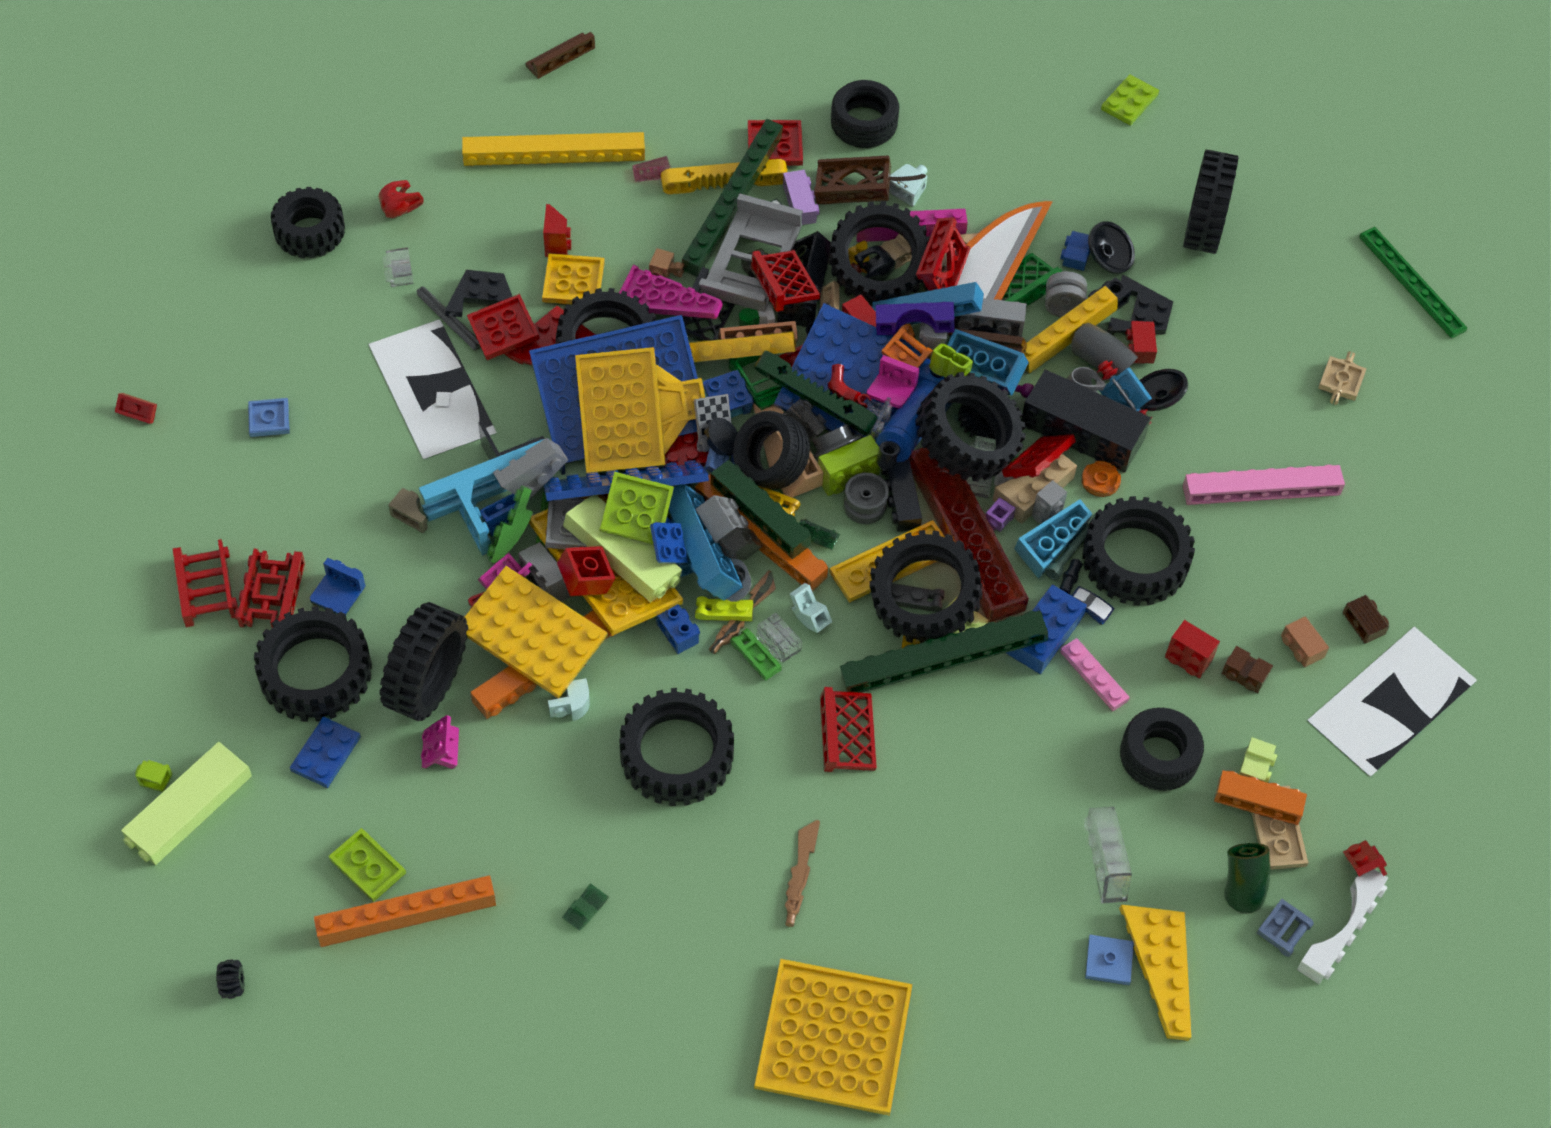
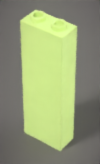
M597 495L588 497L566 513L563 526L582 543L586 544L587 547L602 546L611 568L650 603L656 598H662L669 588H675L679 584L682 569L676 564L658 563L653 544L600 531L606 503Z
M217 742L121 830L125 837L123 839L124 843L130 849L135 847L139 851L138 855L145 862L151 861L156 866L252 777L249 766L224 745Z

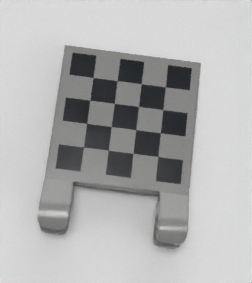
M728 394L693 399L698 433L697 450L699 452H708L710 449L706 441L707 435H705L704 431L706 425L711 420L723 418L731 423Z

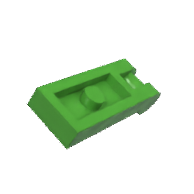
M748 628L741 631V635L738 637L734 636L730 639L731 645L743 655L765 681L782 670L781 664Z

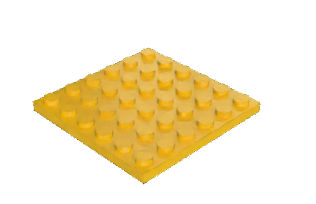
M780 959L754 1089L890 1116L913 984Z

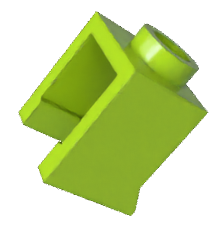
M143 760L135 772L140 786L160 792L165 791L173 775L168 764L163 765L151 760Z

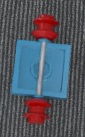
M1106 360L1098 366L1099 370L1097 373L1104 375L1102 380H1110V382L1105 385L1103 391L1099 390L1100 393L1146 415L1148 410H1141L1140 408L1150 401L1152 397L1131 368L1125 369L1116 376L1118 368H1112L1113 361L1108 362Z

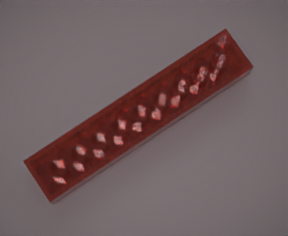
M927 448L914 450L909 457L913 477L943 535H952L953 542L955 543L958 540L962 541L965 551L970 549L973 553V559L977 560L982 585V600H979L980 607L988 622H994L1026 611L1029 597L967 480L960 479L961 475L959 474L952 476L947 468L943 467L941 469L937 466L939 462L935 458L930 459L928 456L930 452Z

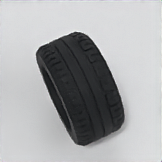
M872 80L850 82L841 87L833 97L831 107L832 129L842 141L851 146L871 148L882 145L891 139L897 130L900 107L898 99L887 86ZM860 107L872 108L880 112L882 116L875 120H859L850 116L848 111Z
M762 411L750 417L739 429L733 446L734 463L740 467L741 471L747 477H751L756 485L772 490L785 488L795 482L807 466L810 453L809 438L802 424L794 418L775 411ZM779 431L783 439L781 455L772 467L764 469L760 461V451L763 443L769 435Z

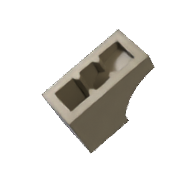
M402 488L388 504L390 515L424 533L428 525L426 517L419 511L421 508L419 496L414 491Z

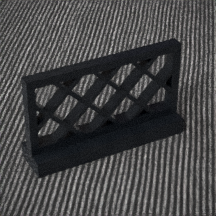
M702 267L692 286L695 292L701 294L699 282L701 278L707 279L709 269ZM722 301V304L726 303L728 310L719 312L717 317L720 318L721 323L713 325L711 318L692 317L690 319L691 317L682 316L687 336L699 341H709L712 339L705 337L703 332L712 330L714 334L713 340H718L719 329L724 328L735 304ZM707 320L709 326L701 328L699 321ZM695 323L697 330L692 331L687 329L686 326L687 324Z

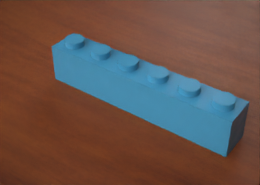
M977 282L876 301L873 302L872 308L876 312V305L954 302L955 317L981 312L984 293ZM910 322V323H907V324L913 325V324H919V323H921V322Z

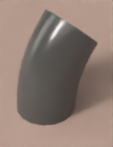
M1086 323L1079 327L1072 339V353L1076 357L1089 363L1097 370H1099L1098 366L1104 361H1113L1112 368H1118L1116 376L1129 368L1138 357L1116 337L1091 323Z

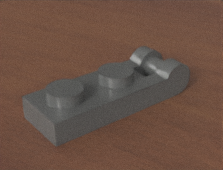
M892 583V596L897 606L932 612L942 610L943 603L941 601L944 599V590H931Z

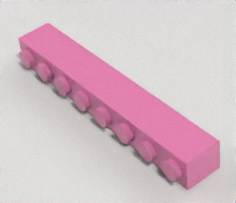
M1328 464L1315 467L1186 474L1182 486L1186 504L1195 505L1341 495L1345 482L1340 465Z

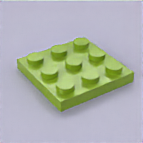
M614 472L600 531L653 544L650 525L655 522H666L674 487Z

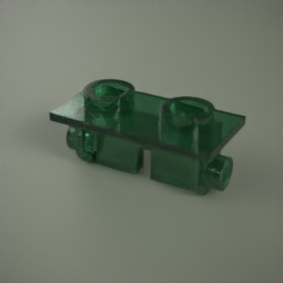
M801 519L799 522L802 527H806L810 531L811 542L830 550L833 549L840 536L839 533L812 523L808 519Z

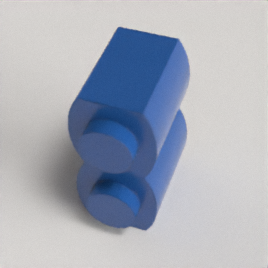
M1072 231L1071 236L1067 235L1065 241L1067 248L1062 250L1060 257L1063 260L1062 266L1085 270L1090 254L1088 234Z

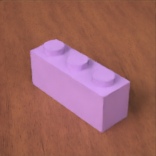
M805 170L783 173V188L789 207L803 210L802 225L816 223L817 215H819V206L814 202L815 195L814 190L810 189V177L806 176Z

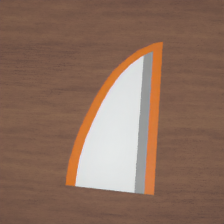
M1053 201L1029 203L1000 216L981 230L966 244V246H970L971 250L957 285L977 282L984 293L983 298L1002 300Z

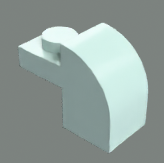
M804 583L790 593L794 604L792 610L806 628L818 633L832 622L826 605L816 601L809 584Z
M586 678L572 681L566 689L567 697L548 700L550 718H561L571 714L572 720L575 721L586 714L590 705L589 688Z

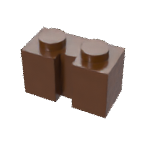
M1236 646L1225 663L1221 674L1231 681L1238 682L1246 689L1259 693L1273 665L1259 657L1258 659L1251 657V653Z

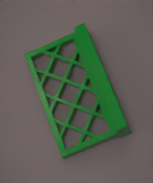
M1030 253L1023 258L1017 269L1023 271V274H1015L1013 277L1014 280H1023V283H1012L1011 281L1008 287L1009 292H1005L1003 298L1008 299L1004 301L1026 303V307L1046 294L1047 279L1051 275L1063 270L1058 266L1052 268L1035 254ZM1032 260L1037 265H1026V263ZM1025 271H1036V274H1025ZM1039 271L1048 272L1045 275H1038ZM1025 280H1035L1031 284L1025 283ZM1011 289H1021L1017 293L1011 292Z

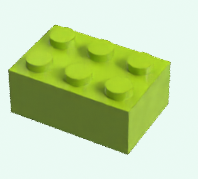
M871 435L819 456L818 464L823 471L822 488L827 496L839 494L845 490L849 479L856 474H880V467L876 463L879 446Z

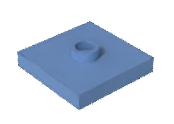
M288 398L248 401L250 437L290 434Z
M1089 935L1085 979L1130 985L1134 942Z

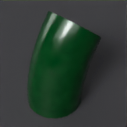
M1259 843L1238 844L1227 851L1228 876L1224 890L1225 899L1235 911L1243 914L1253 913L1263 906L1267 896L1271 870L1270 849L1268 846Z

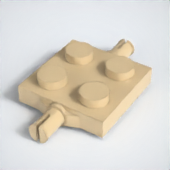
M1349 351L1346 359L1330 356L1318 389L1333 394L1330 400L1331 404H1333L1334 399V405L1338 404L1340 397L1353 401L1356 400L1367 368L1358 366L1353 362L1354 352L1351 355V351Z

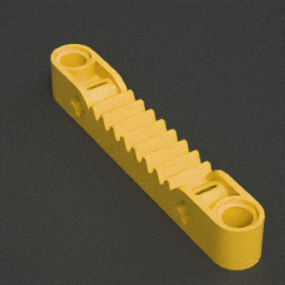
M782 159L768 160L754 185L772 186L783 184V173L788 172L786 162ZM740 162L666 169L660 175L663 192L666 194L691 193L697 188L701 190L702 186L706 189H709V186L716 189L717 185L723 188L724 184L727 185Z

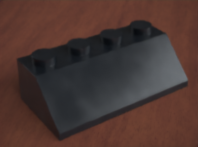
M816 231L795 241L792 250H795L814 285L818 286V292L821 297V290L830 256L831 242L819 231ZM791 268V271L799 272V270ZM788 275L785 276V278H788V279H791V280L794 278V277H791V276H788ZM800 279L797 280V282H800V283H803V284L806 282V281H803V280H800Z

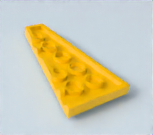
M1121 905L1119 910L1121 915H1124L1127 923L1126 929L1128 934H1131L1135 946L1133 948L1144 978L1148 980L1151 988V997L1155 999L1158 1007V1016L1166 1038L1189 1041L1191 1039L1185 912Z

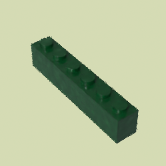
M727 460L711 472V485L724 497L733 499L738 505V510L789 557L794 559L810 546V531L806 527H802L793 515L783 510L780 503L772 500L764 489H760L751 477H747L741 471L738 465H734L731 461Z

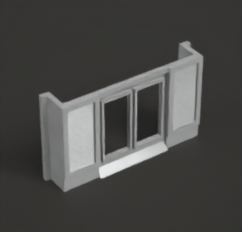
M739 194L737 198V212L707 279L701 278L699 282L701 294L706 293L725 302L765 312L770 300L759 280L727 271L726 267L731 256L752 262V255L734 250L740 237L780 247V252L791 251L802 227L803 210ZM767 261V263H770V264H773V265H774V263H775V262H773V261ZM776 271L773 272V274H776V275H779V276L781 275V273H779V272H776Z

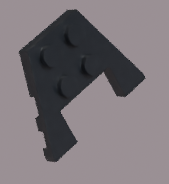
M466 270L445 309V316L462 317L463 302L493 305L513 297L504 273Z
M1122 275L1121 282L1131 290L1132 296L1137 297L1131 321L1154 322L1155 335L1165 334L1174 301ZM1111 317L1107 332L1111 335H1114V333L1126 335V330L1130 328L1131 321Z

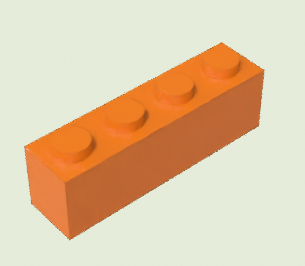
M1223 770L1218 781L1214 802L1298 825L1303 816L1307 794L1302 793L1298 789H1288L1281 787L1277 783H1267L1255 777H1246L1234 771Z

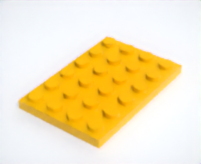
M654 347L575 355L586 473L665 466Z
M508 566L504 567L465 616L468 625V631L466 632L468 639L557 698L561 697L608 636L606 631Z

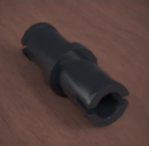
M1072 559L1067 571L1063 573V581L1059 588L1068 594H1071L1074 584L1078 582V574L1083 566L1081 560Z

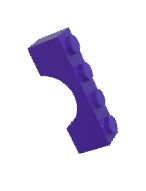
M954 302L876 305L877 335H895L903 325L910 322L926 323L935 333L955 332Z

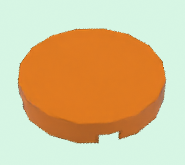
M1095 461L1093 464H1088L1085 467L1081 482L1088 493L1094 496L1106 497L1111 496L1118 490L1121 483V475L1114 465L1112 466L1105 461Z

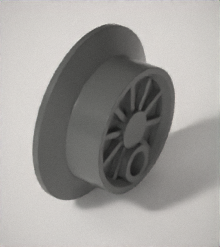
M844 425L812 440L817 450L813 456L818 458L862 438V435H853L849 425Z

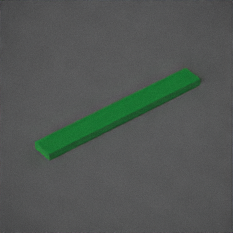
M1375 226L1360 233L1359 238L1451 339L1466 332L1467 326Z

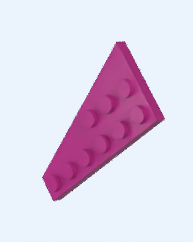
M636 265L632 266L619 291L620 294L622 290L628 292L627 296L631 298L634 295L637 296L641 305L646 303L649 306L648 313L717 319L723 306L721 299L706 293L700 294L691 287L685 288L681 283L661 275L655 276L646 269L644 271L640 270Z

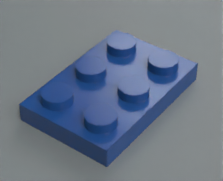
M323 716L291 764V772L328 788L360 740V733Z

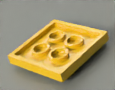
M549 254L542 302L572 304L573 298L578 296L581 299L586 291H589L590 294L595 293V290L602 286L605 258Z

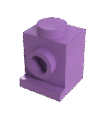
M999 497L985 514L984 522H986V526L992 531L998 530L1001 532L1014 519L1016 508Z

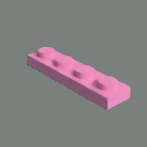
M1077 638L1061 648L1060 653L1112 711L1129 701L1130 697Z

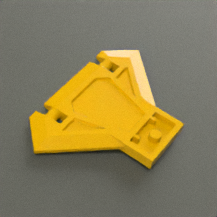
M656 365L664 454H666L687 422L696 420L693 399L704 398L705 393L702 378L680 381Z

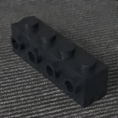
M909 458L902 462H896L895 467L892 469L881 468V474L885 475L886 479L884 481L889 489L888 507H892L893 511L891 512L892 524L896 525L897 532L908 531L921 526L922 515Z

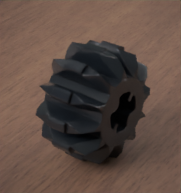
M233 959L220 962L217 965L216 971L219 995L222 998L228 999L241 996L244 993L245 987L243 965L239 960Z

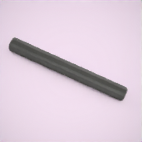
M424 286L417 289V296L473 350L480 348L476 336L456 317L445 316L446 307Z

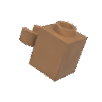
M657 248L650 261L649 271L655 276L661 275L669 278L670 273H673L677 277H682L684 264L681 262L674 263V253Z

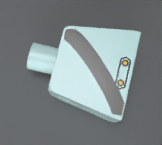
M905 164L890 175L889 193L913 207L926 188L927 168L924 165L914 168L909 164Z

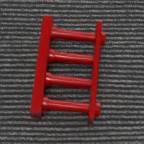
M222 539L218 540L219 550L195 555H183L181 547L172 548L182 618L186 628L194 626L193 618L200 614L229 609L231 618H235V610L238 604L236 597H232L227 558H230L228 546L224 547ZM217 558L221 559L222 567L191 573L186 571V566H189L191 563ZM223 575L224 584L194 590L188 586L193 580ZM226 592L227 601L198 607L191 606V601L196 597Z

